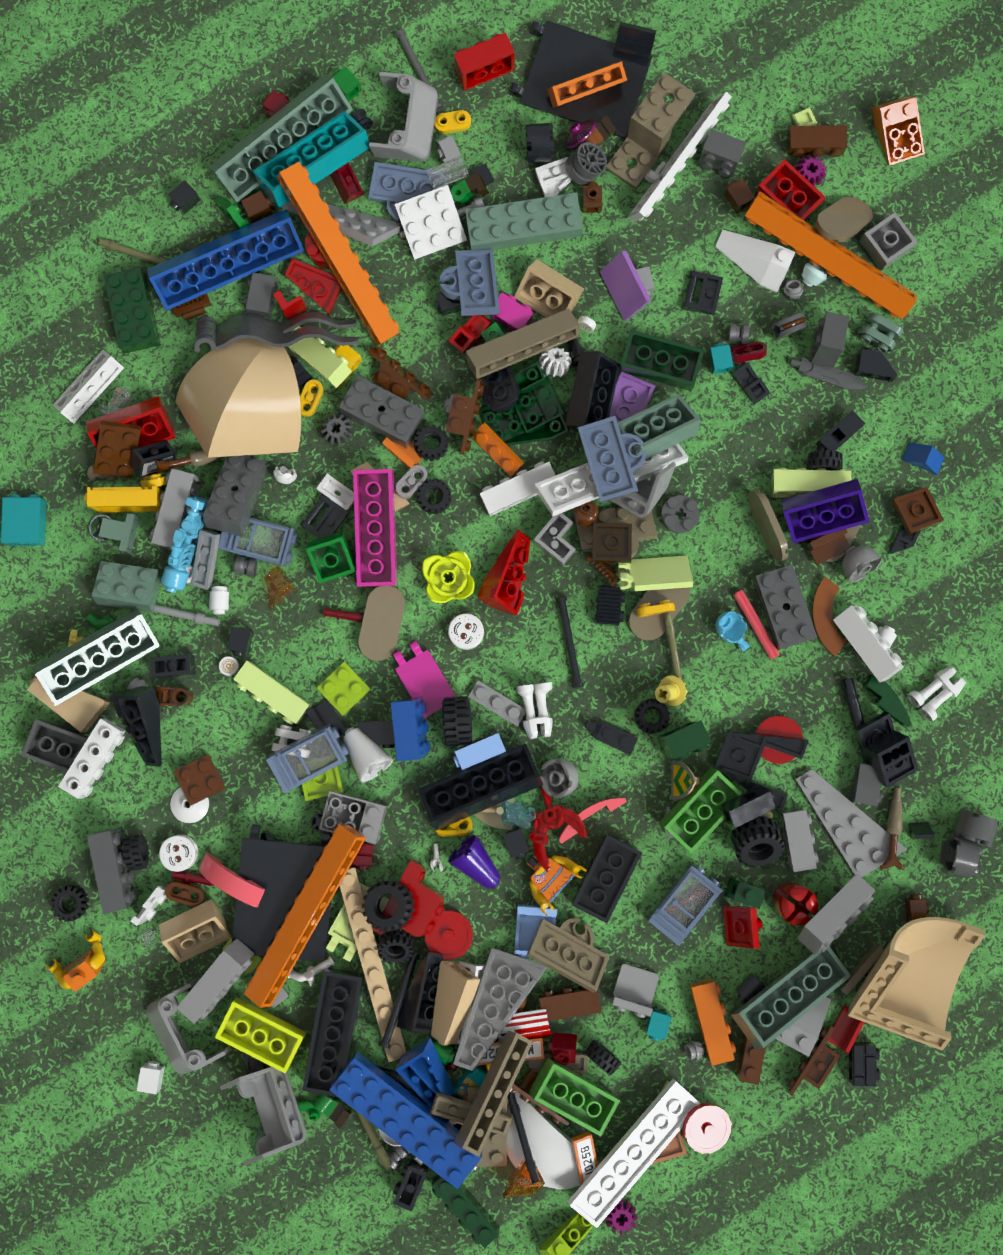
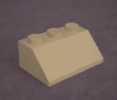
M536 259L528 267L514 297L547 318L566 309H570L572 312L584 288Z
M212 899L159 924L161 942L179 963L232 938L220 909Z

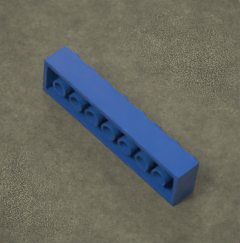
M283 210L148 268L147 272L156 293L167 311L304 251V248L287 210Z
M358 1051L355 1052L331 1084V1092L456 1189L460 1187L482 1158V1152L478 1157L455 1145L454 1142L459 1133L456 1127L443 1117L430 1114V1107Z

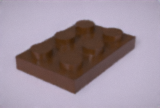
M101 420L93 474L132 478L133 469L130 466L132 449L138 448L141 426Z

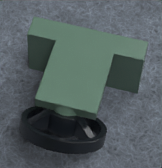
M127 513L125 522L112 520L106 515H96L88 523V532L97 541H107L109 539L121 541L119 551L131 554L140 517ZM97 518L96 532L92 534L91 524ZM99 535V537H103L105 539H98L96 538V536Z

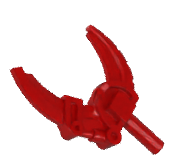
M541 788L540 792L546 810L541 813L534 812L532 814V826L534 827L533 832L529 834V838L533 842L538 862L545 871L549 872V860L545 851V844L547 845L549 837L547 835L548 829H557L565 822L572 826L580 837L585 838L587 834L580 816L573 810L561 805L553 807L550 796Z

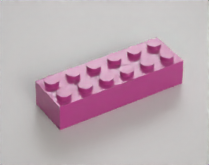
M353 470L357 587L397 585L394 470Z

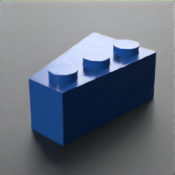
M428 1038L402 1055L395 1070L430 1108L437 1092L452 1097L455 1088L431 1038Z

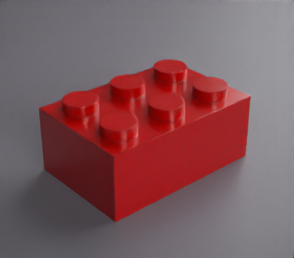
M506 33L496 34L489 40L479 41L474 46L467 49L462 48L454 54L455 72L463 90L466 91L515 70V52Z
M785 159L759 184L755 192L756 196L759 191L804 221H807L820 208L826 198Z

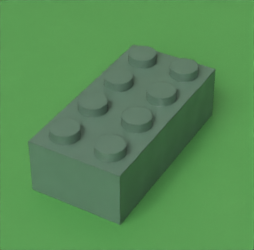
M677 394L618 422L621 434L629 433L636 435L644 442L643 446H633L631 453L637 456L642 451H647V459L697 435L700 418L684 399Z

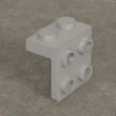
M622 964L611 998L612 1005H615L614 1008L626 1012V1009L634 1011V1015L645 1018V1015L651 1017L653 1010L651 1003L659 979L658 974L628 964Z

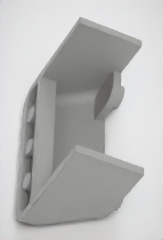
M379 72L384 88L398 89L400 93L410 95L405 131L396 130L392 132L389 136L388 144L369 142V147L374 157L418 162L426 161L431 152L438 103L436 89L408 74Z
M672 462L661 472L655 473L651 476L650 480L644 479L637 482L638 492L618 497L611 501L637 517H645L651 512L667 489L676 463Z
M197 978L153 1001L146 1010L147 1016L174 1070L179 1074L198 1070L226 1055L232 1049L228 1045L208 1057L199 1049L189 1051L172 1017L178 1009L176 1008L179 1005L175 995L198 982Z
M269 1067L239 1077L220 1086V1089L223 1090L237 1085L238 1092L243 1098L254 1097L265 1132V1136L260 1137L256 1142L258 1156L244 1161V1166L305 1141L306 1130L287 1072L283 1073L273 1067Z

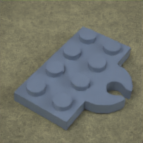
M375 162L368 198L370 201L387 203V211L390 217L399 223L400 218L395 204L446 186L449 175L447 173Z
M493 249L455 251L456 266L445 269L440 275L439 283H442L440 284L441 292L452 300L460 301L461 316L499 314L500 308ZM447 281H450V282H452L453 284H452V285H446V284H444V283L447 282Z
M616 416L578 427L600 503L638 492L633 472L639 470L644 464L647 451H642L639 455L635 456L631 453V448L636 445L643 446L644 442L636 435L629 433L621 434Z

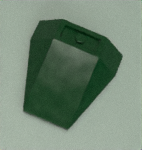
M539 362L521 370L515 376L520 394L517 403L510 410L499 413L490 410L486 406L479 413L483 423H486L508 446L553 440L569 431V427L565 426L566 413L552 382Z

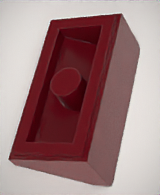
M349 162L330 174L344 204L364 195Z

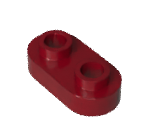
M752 342L734 346L730 349L732 361L737 364L750 360H760L767 355V345L763 342Z

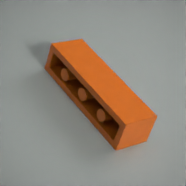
M621 61L547 89L552 106L555 108L625 82L627 78Z
M712 979L689 984L711 1066L735 1060L733 1054L736 1053L734 1042L729 1040L728 1034H731L729 1023L724 1021L723 1015L726 1014L723 1002H719L718 995H721L718 983L715 984Z

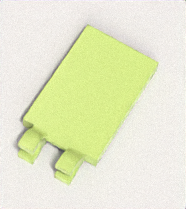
M688 556L632 559L631 563H618L621 590L634 587L635 591L693 587Z
M360 883L361 891L364 897V895L368 894L366 891L369 889V887ZM385 896L380 901L381 912H383L389 901V898ZM344 904L328 932L333 937L326 949L333 952L338 943L348 947V950L343 958L350 962L357 947Z

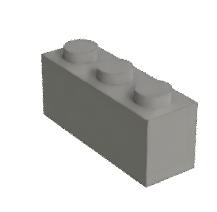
M805 809L781 812L780 817L790 871L798 872L817 869L816 863L819 860L817 852H814L813 849L815 837L813 832H810L809 825L812 824L810 813H807Z

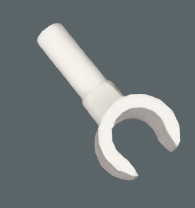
M662 161L655 171L649 169L645 179L653 183L654 180L658 179L659 173L666 163Z
M434 844V856L430 862L433 872L436 865H439L441 872L443 871L442 862L439 860L438 844Z

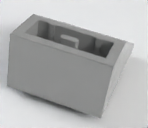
M329 791L319 829L333 833L339 824L350 825L366 837L365 842L377 844L388 805Z

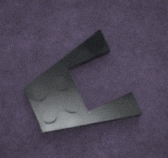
M727 731L714 768L734 782L736 781L748 791L759 785L770 789L775 797V800H773L775 808L781 812L788 793L752 780L765 746L802 759L809 740Z

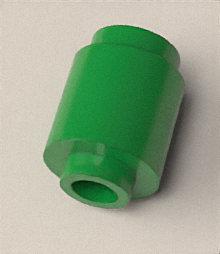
M432 1039L431 1041L443 1065L452 1064L456 1056V1052H454L455 1047L451 1045L443 1046Z

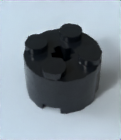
M552 123L526 125L528 164L554 162Z

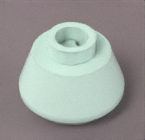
M809 262L804 266L802 273L804 279L802 281L810 287L813 285L817 286L827 279V273L820 266Z

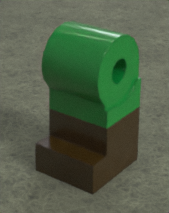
M478 172L459 182L451 189L453 200L461 205L466 204L471 197L479 193L482 196L489 194L485 182Z
M319 1094L313 1102L314 1107L330 1118L339 1129L353 1110L335 1096Z

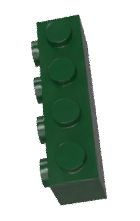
M440 1175L433 1179L432 1191L434 1195L444 1200L447 1210L451 1214L455 1213L459 1218L458 1222L460 1225L472 1233L471 1237L476 1244H481L485 1248L499 1236L500 1226L463 1183L456 1189Z

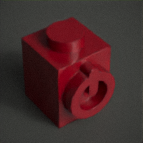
M273 90L263 100V114L269 119L290 102L289 98L282 92L277 93Z
M554 1032L553 1041L549 1040L548 1053H552V1060L560 1065L575 1063L577 1035Z

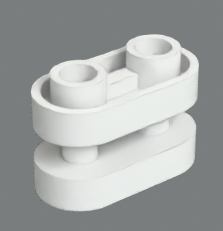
M281 725L275 731V735L280 736L279 744L273 743L271 750L278 751L287 746L288 738L299 740L310 734L311 731L300 729L299 732L292 731L290 726ZM306 745L298 748L301 751L302 757L309 758L311 750H306ZM294 750V751H292V752L289 753V754H290V755H295L296 752H295V750Z

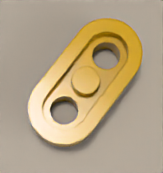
M464 110L441 113L435 118V129L441 134L465 131L471 126V116ZM463 117L465 120L460 121L459 118ZM442 120L447 121L445 124L440 123Z
M309 380L300 395L301 415L304 417H310L316 412L323 396L324 388L318 380ZM313 388L318 389L316 393H311ZM310 405V409L306 411L304 406Z
M161 473L143 477L144 480L140 481L143 488L166 485V476H161Z
M670 600L659 601V605L651 606V603L639 605L640 608L636 609L637 617L675 611V605L670 603Z
M470 817L448 825L445 830L439 829L435 830V832L441 837L466 836L471 833L473 823ZM464 824L467 827L465 829H461L460 826Z

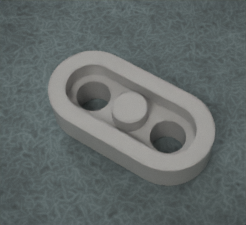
M421 465L413 466L397 482L396 494L402 499L411 498L418 491L422 483L426 482L427 470ZM420 474L421 478L416 479L414 476ZM406 487L409 491L403 492L402 488Z

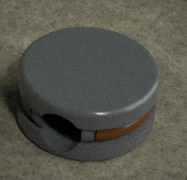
M800 312L770 325L774 339L780 340L808 328L804 313Z

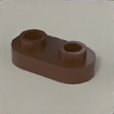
M179 880L171 881L165 889V895L169 900L192 907L200 905L205 897L204 890L201 887ZM173 887H178L179 892H174ZM193 892H196L198 894L197 898H194L192 896Z

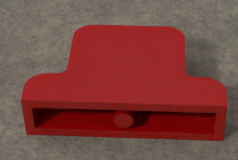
M411 860L399 882L402 885H406L408 891H412L413 895L411 897L415 899V904H413L415 912H412V919L408 920V924L401 927V929L415 937H419L432 932L435 927L433 922L436 916L439 917L442 914L445 906H443V895L422 882L426 875L424 866L415 860ZM391 895L382 912L387 918L393 917L398 909L397 900L393 895ZM373 928L375 932L384 935L385 931H379V929Z

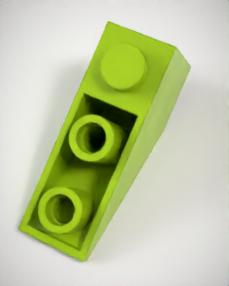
M576 1212L549 1236L538 1251L542 1255H569L594 1225Z

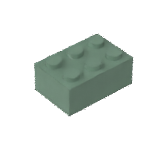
M101 561L92 598L98 605L130 610L138 609L139 611L153 613L161 585V575L157 569Z

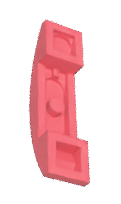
M623 797L605 799L586 807L578 815L583 821L605 806L611 812L627 801ZM569 824L565 826L559 837L560 843L577 834V831Z
M206 852L198 869L199 872L225 893L253 907H258L265 889L252 880H245L222 865L221 860Z

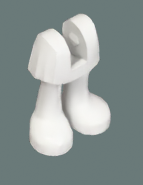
M953 666L937 672L934 675L935 680L919 692L913 690L907 694L911 704L915 708H919L929 696L941 687L942 691L918 710L930 722L937 718L936 709L949 697H957L966 684L962 677L953 683L949 681V678L957 672Z
M552 682L516 686L517 693L522 696L525 706L526 720L522 722L529 739L537 738V724H540L543 737H551L553 720L548 716L546 694L552 689ZM533 691L537 702L538 717H535Z

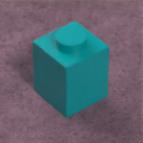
M719 343L710 348L708 355L712 374L730 372L734 367L730 345Z
M657 1009L652 1010L651 1017H648L645 1028L646 1034L649 1035L648 1038L655 1041H660V1039L666 1040L672 1018L670 1013Z

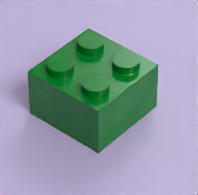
M344 531L307 542L306 551L319 584L356 572V562Z

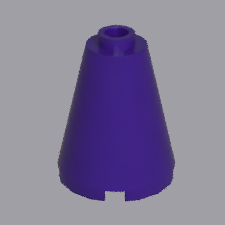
M472 835L461 843L462 847L458 851L455 849L451 853L448 862L452 867L484 888L489 889L491 887L493 889L500 883V874L480 839Z

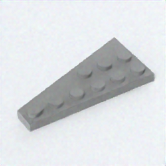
M291 201L281 206V208L298 214ZM327 204L329 213L332 218L337 220L342 234L370 246H374L403 230L401 223Z
M810 769L795 778L796 783L854 876L858 874L862 878L885 862L889 855V833L814 770ZM898 841L896 856L907 850Z
M494 948L491 949L453 1063L454 1065L471 1071L475 1070L548 967Z

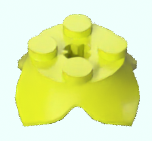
M454 551L446 557L433 555L423 561L422 571L428 582L426 593L432 602L446 603L452 599H465L473 594L475 583L470 575L471 562L465 552ZM450 573L453 574V581L446 583L444 576L446 574L449 576Z

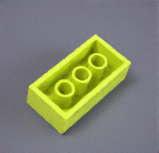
M237 997L232 1002L215 1038L286 1073L307 1032Z

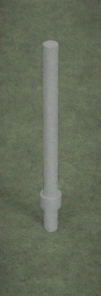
M155 605L154 612L192 620L201 625L205 623L219 626L220 619L206 616L204 613L197 612L196 614Z

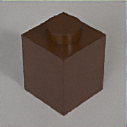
M744 179L738 182L736 180L728 184L724 194L736 213L751 205L755 198Z
M262 191L241 200L252 223L272 214L270 207L273 205L268 196L264 197Z

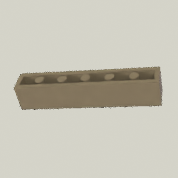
M570 309L559 311L552 316L542 318L535 323L525 325L496 339H491L482 345L472 347L466 351L467 364L475 378L479 379L579 337V323Z
M506 1032L456 1137L455 1145L478 1157L480 1156L533 1043L532 1041L516 1032Z

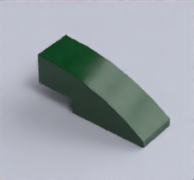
M871 674L863 684V687L877 697L873 704L883 712L890 713L891 718L903 727H910L911 721L908 713L895 691L886 681L879 682L874 674Z

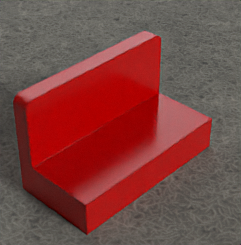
M280 290L273 294L288 320L308 310L301 296L287 303Z
M843 1005L833 1024L835 1029L827 1041L848 1054L865 1022L849 1017V1007Z

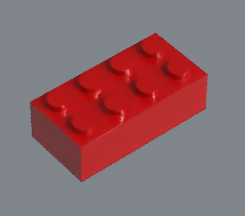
M159 396L87 421V434L95 449L97 447L101 420L141 426L138 448L176 438L174 425Z

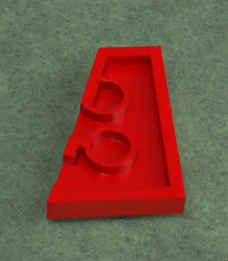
M292 258L285 273L286 278L330 315L342 289L335 275Z

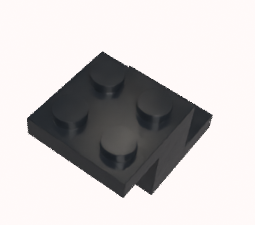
M883 712L854 728L863 761L878 769L883 786L888 788L918 771L910 738L895 731L890 713Z

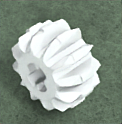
M556 346L541 353L539 364L544 372H546V375L550 374L553 378L556 375L562 377L563 374H567L572 358H570L569 352H564V348L558 349Z

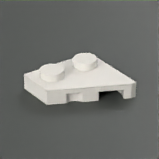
M568 157L535 168L544 197L557 196L572 181L565 166Z
M160 885L154 890L143 904L141 912L138 916H134L130 922L138 926L147 920H152L157 912L155 911L157 905H161L167 898L164 885Z

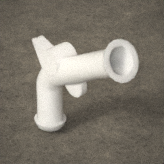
M329 956L328 959L315 967H308L307 971L303 974L292 969L288 978L299 982L308 981L309 985L312 986V983L315 981L314 976L326 968L335 965L331 956Z

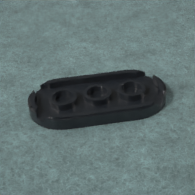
M511 365L479 378V380H482V384L485 385L483 395L481 396L482 400L490 410L499 413L506 412L517 403L520 389Z

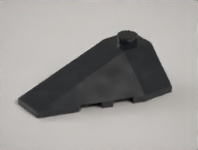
M139 686L111 694L116 713L119 718L123 717L128 726L125 729L128 734L131 733L135 738V747L145 765L160 767L162 765L160 706L154 687Z
M425 952L404 998L397 1027L410 1032L431 1034L441 961H443L442 954Z

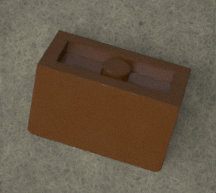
M846 529L826 534L806 545L816 565L850 548L844 535L848 533Z

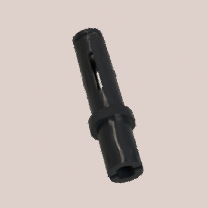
M854 678L841 680L846 696L844 700L848 703L854 728L865 722L858 699L860 695L856 692Z

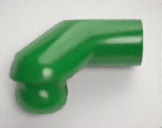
M93 613L89 614L86 618L97 630L115 621L112 616L99 619Z
M312 1100L296 1101L299 1111H306L313 1121L319 1119L321 1112L314 1107Z

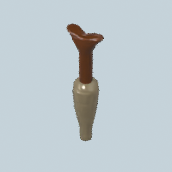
M204 450L191 452L188 457L171 461H157V472L163 473L170 468L188 464L195 467L201 466L223 457L208 458Z
M894 788L893 798L887 821V832L890 834L889 855L879 867L880 869L892 866L898 869H905L896 856L898 835L901 834L903 828L901 788Z

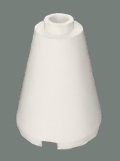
M352 727L344 733L343 740L360 781L367 782L377 777V772L381 769L384 772L393 762L391 756L360 728Z

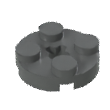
M684 495L669 498L661 510L662 522L669 531L677 534H683L692 530L698 523L700 516L697 502ZM679 509L685 513V516L681 519H678V516L675 515V512H678Z

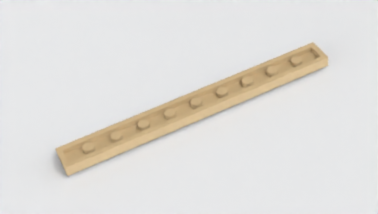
M354 866L348 869L339 886L383 1039L394 1005L382 962L379 958L372 926L366 922L368 918L367 916L364 917L362 913L365 912V908H362V904L365 901L363 900V894ZM397 1022L389 1043L391 1045L390 1049L385 1048L388 1062L400 1059L406 1053L401 1030L397 1027Z

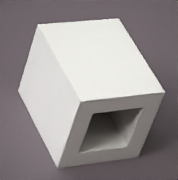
M157 1061L145 1063L140 1069L137 1091L157 1094L161 1090L165 1066L159 1065L160 1063Z

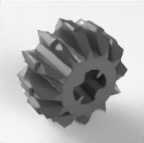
M333 414L332 420L330 417H326L328 423H322V427L325 429L321 430V434L325 435L324 440H330L332 446L336 441L338 446H341V440L348 443L349 441L346 436H353L349 432L353 430V426L349 425L350 419L344 420L343 414L339 418H337L336 414ZM335 427L340 429L339 433L334 430Z

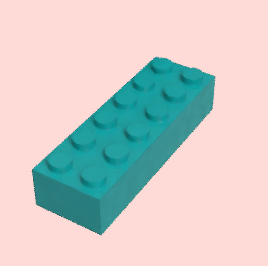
M346 111L342 112L253 170L259 187L278 207L283 206L290 199L277 179L279 172L300 162L301 166H305L311 183L316 184L370 148L366 130Z

